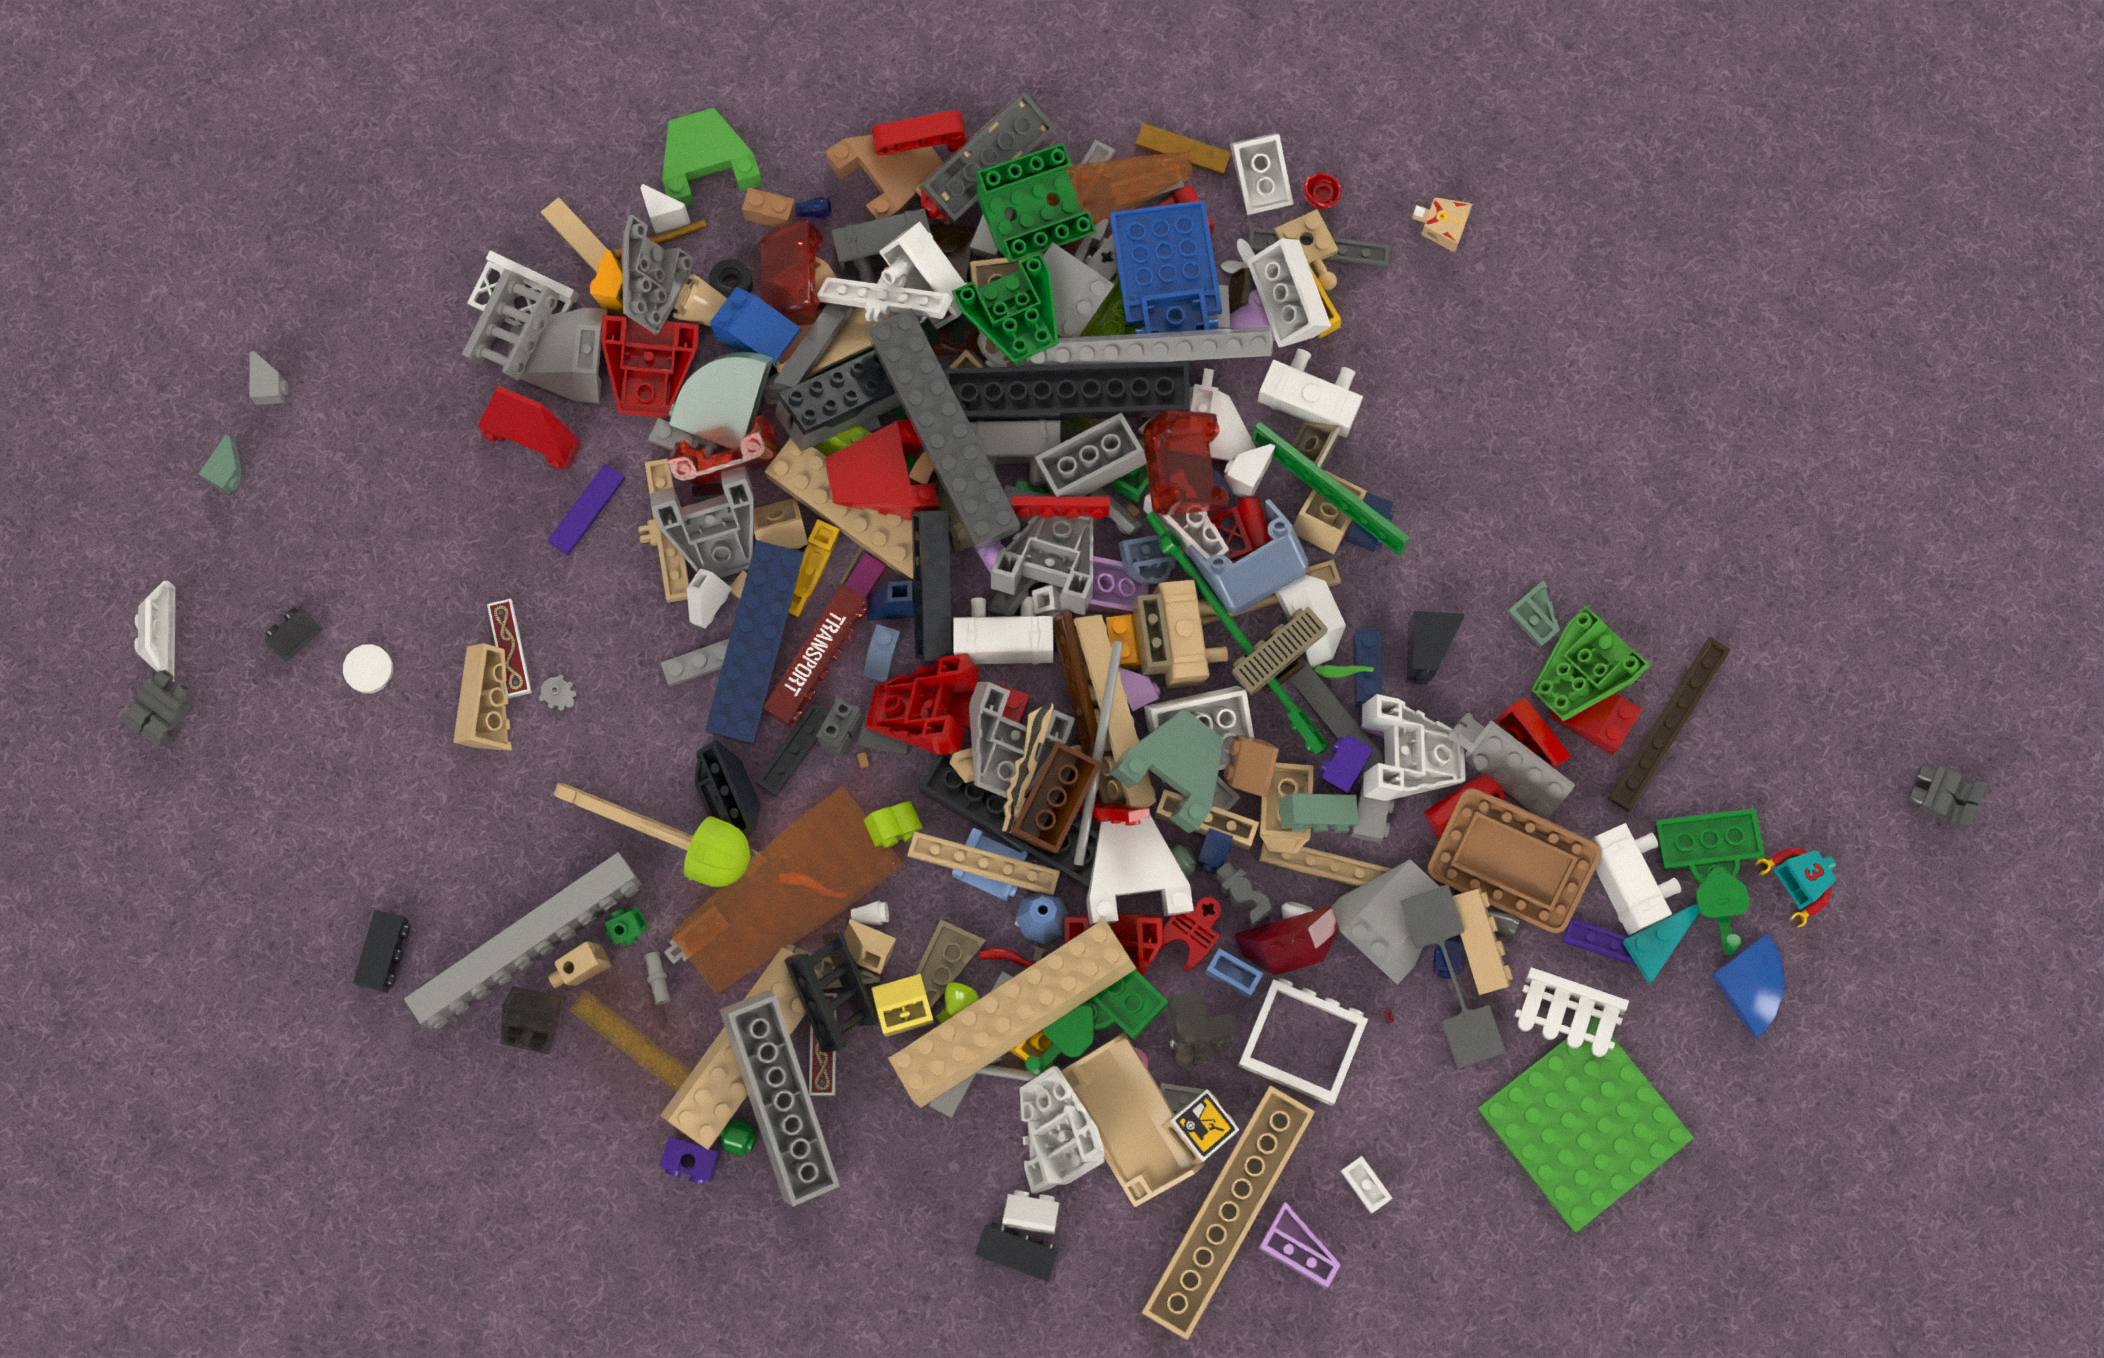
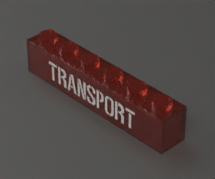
M841 584L764 705L763 710L765 714L791 728L793 723L797 724L804 713L802 711L806 702H812L817 693V690H815L819 682L823 683L829 675L830 670L828 667L832 661L836 662L843 652V649H841L842 645L846 640L848 642L851 640L856 631L854 626L858 620L862 621L867 615L869 608H867L866 598Z

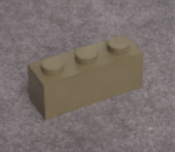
M1162 595L1137 596L1132 603L1142 675L1167 673L1172 666Z

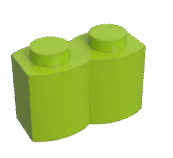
M911 801L880 809L864 819L875 847L884 845V848H889L902 839L904 842L911 841L914 831L919 832L923 828Z

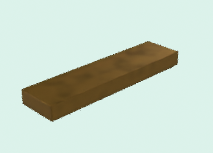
M1143 123L1135 143L1137 148L1220 176H1224L1232 154L1231 152Z

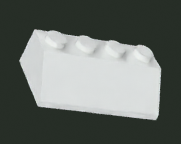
M1282 238L1247 260L1278 347L1313 338L1331 327L1299 240Z

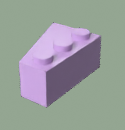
M1284 1202L1258 1249L1323 1288H1328L1341 1264L1320 1240L1314 1236L1306 1224L1293 1212L1291 1207Z

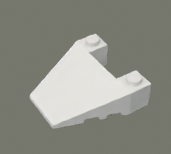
M1376 694L1362 705V728L1384 732L1385 764L1377 763L1363 773L1364 797L1388 801L1465 782L1464 747L1456 741L1449 740L1448 734L1452 730L1450 727L1439 721H1431L1424 717L1425 713L1405 706V702L1400 699Z
M1151 816L1148 819L1140 820L1141 824L1126 826L1125 822L1119 824H1112L1111 821L1101 822L1086 899L1090 926L1099 923L1103 919L1107 923L1118 921L1115 896L1161 891L1164 916L1187 914L1194 911L1190 884Z

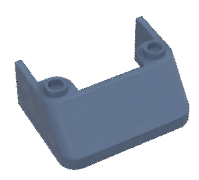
M1270 499L1266 500L1265 504L1267 522L1269 524L1268 535L1272 541L1237 562L1232 563L1224 555H1215L1205 560L1193 545L1188 547L1190 562L1229 613L1238 614L1303 576L1308 571V558L1292 524Z

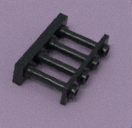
M841 931L822 935L825 946L809 956L808 953L791 955L784 960L822 1052L840 1051L846 1044L842 1035L857 1024L859 1026H868L878 1023L875 1010L847 946L846 939ZM827 956H830L835 969L818 979L813 966ZM839 978L844 992L828 1002L823 989ZM849 1002L853 1015L837 1025L833 1011Z

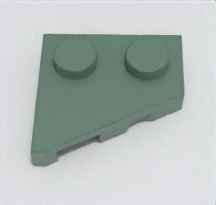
M1544 580L1507 612L1540 648L1560 631L1557 619L1553 614V605L1549 601L1546 591L1547 585Z

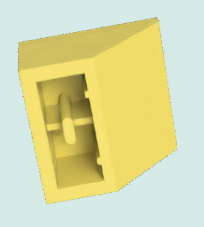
M921 974L872 987L885 1037L934 1023Z

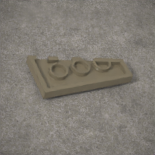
M941 919L914 974H921L930 1010L945 993L947 984L953 983L986 943L985 939Z

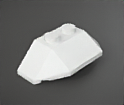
M1304 574L1276 591L1275 594L1288 623L1291 621L1290 616L1299 608L1304 610L1309 606L1328 628L1327 634L1303 653L1307 663L1311 668H1314L1316 665L1333 659L1346 624L1326 581Z
M163 581L138 606V614L135 615L138 638H135L134 644L138 655L157 672L167 670L174 677L175 586L169 581Z

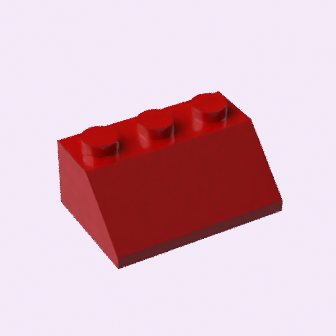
M1526 697L1511 705L1493 720L1494 723L1554 769L1571 757Z
M1483 773L1425 810L1424 814L1437 839L1440 840L1452 812L1465 790L1471 788L1478 789L1506 801L1501 786L1489 775Z

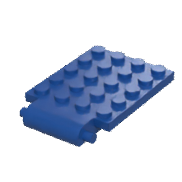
M1205 200L1110 212V223L1126 326L1143 325L1144 328L1135 329L1136 334L1217 329L1218 320H1208V316L1222 314V304Z

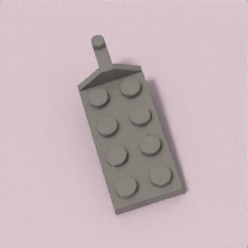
M1466 713L1448 734L1450 741H1456L1467 750L1465 753V761L1480 773L1489 775L1507 794L1533 814L1546 820L1549 819L1575 786L1569 779L1492 720L1484 728L1473 719L1470 713Z

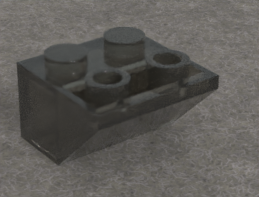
M512 986L502 1006L500 1044L550 1054L560 1017L561 997Z

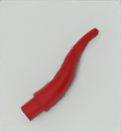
M994 947L979 950L980 960H1008L1028 968L1035 964V962L1029 961L1009 949Z

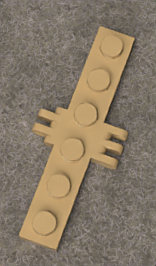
M669 458L645 462L650 494L674 487ZM653 513V520L647 521L646 526L638 528L640 534L649 533L648 535L640 536V542H650L651 546L658 545L667 603L688 599L687 587L689 586L686 559L660 530Z

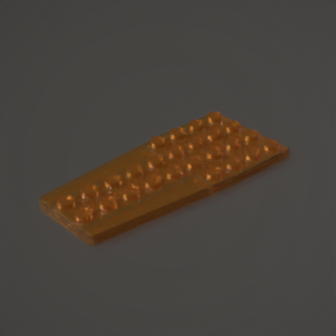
M843 785L781 832L749 862L745 873L736 882L721 887L672 932L674 941L714 992H721L776 956L781 948L786 949L787 945H793L846 910L903 865L891 847L884 848V845L875 847L864 822L867 816Z

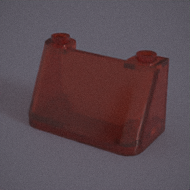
M810 219L798 221L762 237L761 242L758 243V251L761 256V300L797 326L814 324L823 311L817 310V301L820 300L816 292L815 252H819L818 246H823V235Z
M1165 409L1145 425L1143 442L1151 504L1156 515L1220 511L1229 506L1228 492L1223 486H1215L1209 444L1219 434L1216 414Z
M765 414L755 417L754 429L743 437L739 448L707 457L703 447L693 448L686 439L675 443L667 462L674 477L691 485L698 486L721 481V472L740 466H745L747 472L769 466L780 450L768 417Z

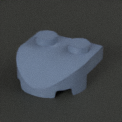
M1159 535L1125 540L1118 543L1124 569L1133 580L1143 584H1158L1167 580L1171 570L1175 567V557L1166 555L1159 547V543H1161Z

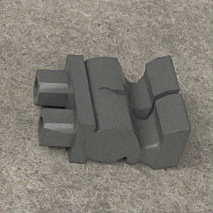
M160 670L153 679L144 681L141 690L137 694V699L131 703V708L124 712L122 718L125 723L137 732H142L141 735L157 747L172 743L173 735L168 731L173 730L182 723L187 710L193 704L188 700L192 689L183 683L177 684L174 689L169 685L174 677L167 670Z
M838 697L816 735L820 743L818 747L838 758H842L852 741L851 737L855 736L865 718L861 716L860 708Z
M1922 765L1918 770L1916 779L1927 783L1926 789L1913 786L1907 799L1918 805V811L1941 819L1944 823L1948 822L1952 827L1964 832L1972 824L1978 809L1977 805L1980 804L1987 783L1975 781L1972 784H1967L1960 773L1948 770L1940 765L1936 768ZM1956 801H1958L1963 806L1957 805Z
M1227 862L1216 871L1217 875L1215 878L1221 884L1220 893L1224 898L1228 896L1230 904L1236 910L1253 909L1250 911L1248 918L1249 929L1256 928L1270 916L1272 906L1269 903V897L1261 894L1259 890L1252 891V884L1245 878L1246 873L1242 869L1236 872L1230 863Z

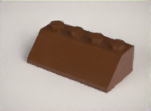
M1056 741L1011 831L1012 835L1034 846L1057 854L1102 763Z

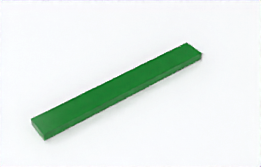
M1259 422L1254 427L1252 442L1259 447L1269 444L1274 445L1273 458L1397 555L1400 556L1406 550L1410 537L1263 423Z

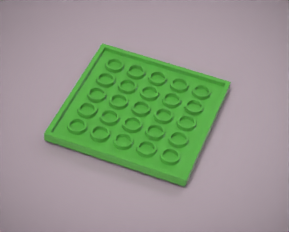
M1593 1017L1590 1019L1586 1033L1595 1036L1600 1021L1598 1018ZM1611 1037V1042L1615 1043L1613 1050L1608 1049L1607 1053L1602 1057L1593 1055L1591 1051L1593 1043L1583 1040L1582 1045L1574 1049L1568 1046L1566 1038L1477 1108L1574 1233L1579 1231L1694 1138L1613 1037Z

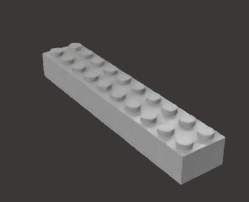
M618 852L414 991L404 1000L421 1025L437 1030L448 1023L447 1018L453 1014L459 1015L465 1012L470 1007L469 1003L476 998L481 1000L491 993L490 989L497 984L501 986L512 979L511 974L519 969L523 971L529 968L534 963L533 959L540 954L545 956L555 949L553 945L561 940L565 942L571 939L576 934L575 930L581 926L588 927L597 920L596 916L601 912L605 911V913H608L618 906L617 901L623 897L630 898L639 891L638 887L642 884L626 860Z

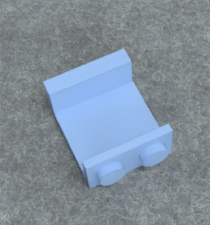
M975 828L972 829L965 844L1030 863L1027 860L1028 852L1023 850L1021 853L983 836L982 831ZM955 869L952 871L953 877L1005 901L1008 900L1009 896L1014 897L1019 888Z

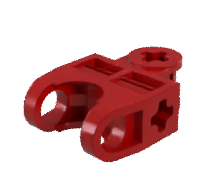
M1205 897L1201 899L1193 908L1194 911L1190 913L1172 915L1163 929L1164 943L1159 952L1163 950L1166 944L1168 945L1173 941L1184 942L1189 948L1188 961L1182 969L1187 973L1208 955L1220 938V935L1211 930L1221 913L1220 904L1214 898ZM1211 906L1214 915L1208 914L1206 917L1203 916L1204 910L1202 907L1208 908Z

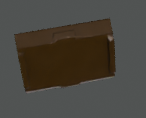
M1248 267L1241 268L1231 275L1228 291L1230 314L1248 304L1252 278L1250 268Z

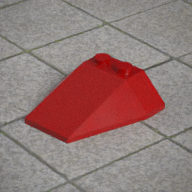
M602 315L601 343L619 414L668 418L670 408L676 400L698 349L699 324L665 321L659 334H653L629 317Z

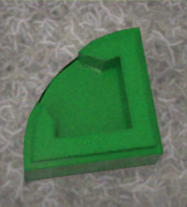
M1017 480L1016 488L1046 494L1045 490L1040 487H1030L1028 482Z

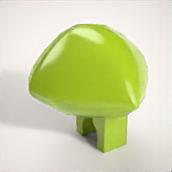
M948 983L944 995L945 1008L936 1017L941 1024L978 1001L980 998L977 992L965 984Z

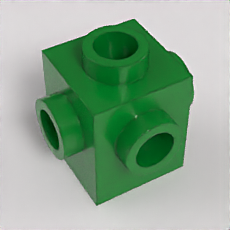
M638 906L625 911L624 907L610 913L611 918L604 922L606 925L605 932L608 938L613 940L614 945L622 942L625 946L638 940V935L649 929Z

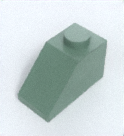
M225 434L198 475L205 482L230 495L232 490L235 491L239 487L243 475L236 443Z

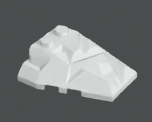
M1057 1066L1051 1067L1020 1088L1021 1119L1028 1122L1029 1136L1023 1137V1145H1029L1030 1161H1024V1169L1031 1193H1039L1049 1190L1056 1185L1071 1183L1104 1162V1148L1097 1126Z

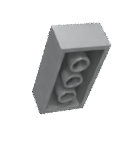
M1122 412L1034 457L1038 470L1054 497H1083L1147 464L1144 450Z

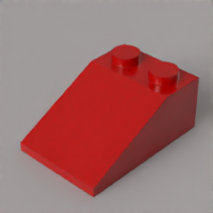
M995 684L1010 691L1002 716L1021 724L1030 702V695ZM974 691L954 693L948 715H951L961 728L971 731L969 704Z
M1614 693L1565 721L1553 711H1551L1548 717L1610 755H1613L1619 749L1642 708L1623 696Z

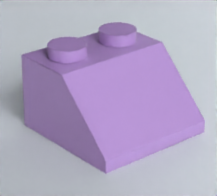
M1257 289L1249 293L1247 305L1230 314L1231 329L1271 326ZM1272 331V340L1274 341L1276 339Z

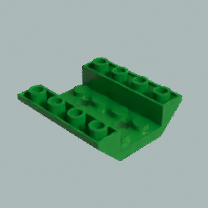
M1064 143L976 172L980 207L995 246L1009 263L1047 251L1052 243L1062 246L1097 233L1089 210L1082 212L1066 169L1072 164ZM1048 194L1056 196V206L1048 204ZM1005 209H1011L1015 213L1013 221L1005 218Z

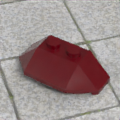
M1327 906L1235 933V938L1244 958L1274 975H1279L1323 962L1339 930V925L1332 907Z

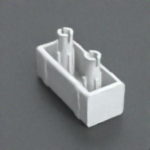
M920 221L898 235L879 251L890 266L882 272V278L886 283L892 284L904 275L907 278L905 288L946 293L951 296L952 302L943 319L915 315L919 324L928 318L937 330L962 314L952 294V290L967 283L963 281L933 240V236L930 232H927Z
M1297 349L1291 366L1273 360L1260 389L1258 402L1270 406L1271 409L1282 411L1304 421L1338 425L1341 428L1339 435L1347 438L1363 399L1362 395L1348 390L1356 373L1347 367H1342L1335 384L1305 373L1304 370L1311 354L1303 349Z
M1026 597L1022 602L1020 616L986 617V599L973 598L971 599V617L953 618L954 655L966 653L974 665L1053 663V616H1035L1033 597Z
M1624 823L1591 839L1601 850V858L1595 870L1628 936L1672 915L1665 899L1681 892L1679 882L1676 878H1672L1667 882L1657 885L1642 856V853L1658 847L1657 839L1653 833L1634 840L1627 824Z

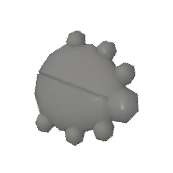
M559 674L557 677L549 678L543 683L539 700H545L549 708L558 706V709L561 711L564 710L565 706L568 708L574 706L575 700L572 697L576 696V692L570 689L573 683L563 680L564 676Z

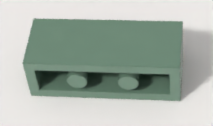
M1289 794L1279 798L1281 828H1291L1292 832H1304L1307 829H1313L1314 833L1327 832L1328 829H1334L1335 833H1345L1350 831V827L1359 825L1356 795Z

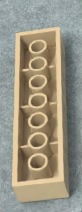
M790 438L764 471L767 479L826 522L839 528L840 532L903 578L913 582L912 521L903 520L901 516L893 514H878V511L867 508L860 510L834 504L824 461L826 456L814 447L800 451L792 438Z
M1102 614L1079 617L1073 620L1097 726L1099 724L1112 651L1107 635V626L1103 621ZM1118 670L1098 781L1099 792L1102 802L1148 808L1156 803L1155 790L1151 785L1148 770L1140 782L1130 788L1109 773L1120 756L1139 742L1134 727L1135 722L1128 707V698L1123 690L1121 674Z
M781 948L745 999L764 991L776 994L790 1036L806 1012L784 961L789 956L795 954L790 950ZM815 970L818 979L822 978L823 975ZM725 1027L660 1115L707 1150L748 1095Z

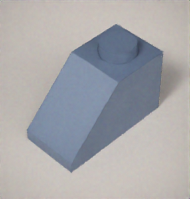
M876 624L868 649L863 677L879 682L888 680L901 641L900 631Z

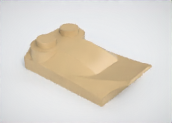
M1275 763L1268 796L1261 799L1260 837L1265 842L1269 852L1298 854L1301 847L1310 840L1311 829H1307L1304 832H1292L1291 828H1281L1279 798L1289 794H1313V765Z

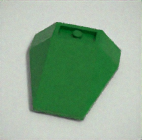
M1041 253L1019 261V271L980 288H977L973 281L952 290V294L961 312L1014 364L1059 345L1051 274Z

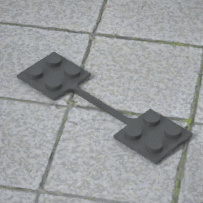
M1447 884L1400 900L1416 949L1433 943L1441 947L1461 1005L1460 1013L1441 1020L1457 1069L1506 1053L1490 1005L1488 1004L1473 1010L1467 1009L1445 948V941L1450 937L1465 932L1449 885Z

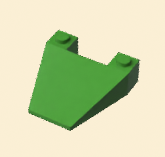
M715 108L669 120L662 176L667 196L685 204V207L693 206L695 204L688 180L733 168L740 192L748 190V188L762 186L753 152Z

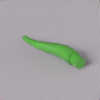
M1358 665L1315 666V673L1317 675L1336 679L1347 677L1357 672L1374 671L1373 667Z

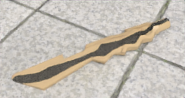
M1048 703L1028 714L1023 758L1015 761V775L1009 780L1011 785L1006 791L1007 802L1003 806L1005 812L1003 832L1012 833L1014 823L1022 811L1026 800L1024 794L1031 783L1037 766V762L1034 760L1038 743H1044L1054 707L1053 703Z

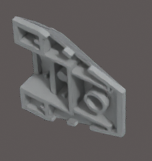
M1408 860L1341 896L1332 905L1339 925V931L1398 985L1415 967L1423 947L1416 949L1400 900L1440 886L1413 861Z

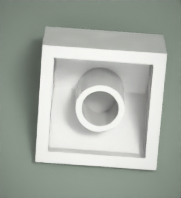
M1269 444L1239 453L1234 461L1230 459L1225 468L1223 479L1226 481L1231 493L1241 498L1254 495L1272 461L1274 445Z

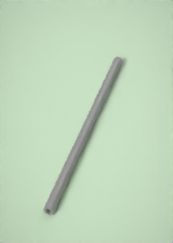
M1113 641L1093 752V759L1101 763L1123 642ZM1101 767L1085 797L1074 858L1075 865H1084Z

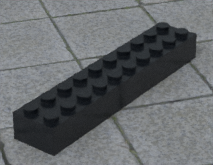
M1189 361L944 369V374L969 422H977V420L1111 418L1121 412L1124 418L1190 416Z

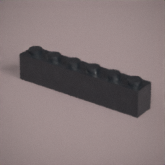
M946 510L911 511L915 659L924 661L937 660L941 657L952 655L954 651V641L951 638V628L954 624L951 614L953 593L950 589L952 567L949 561V554L952 551V544L949 540L951 518Z

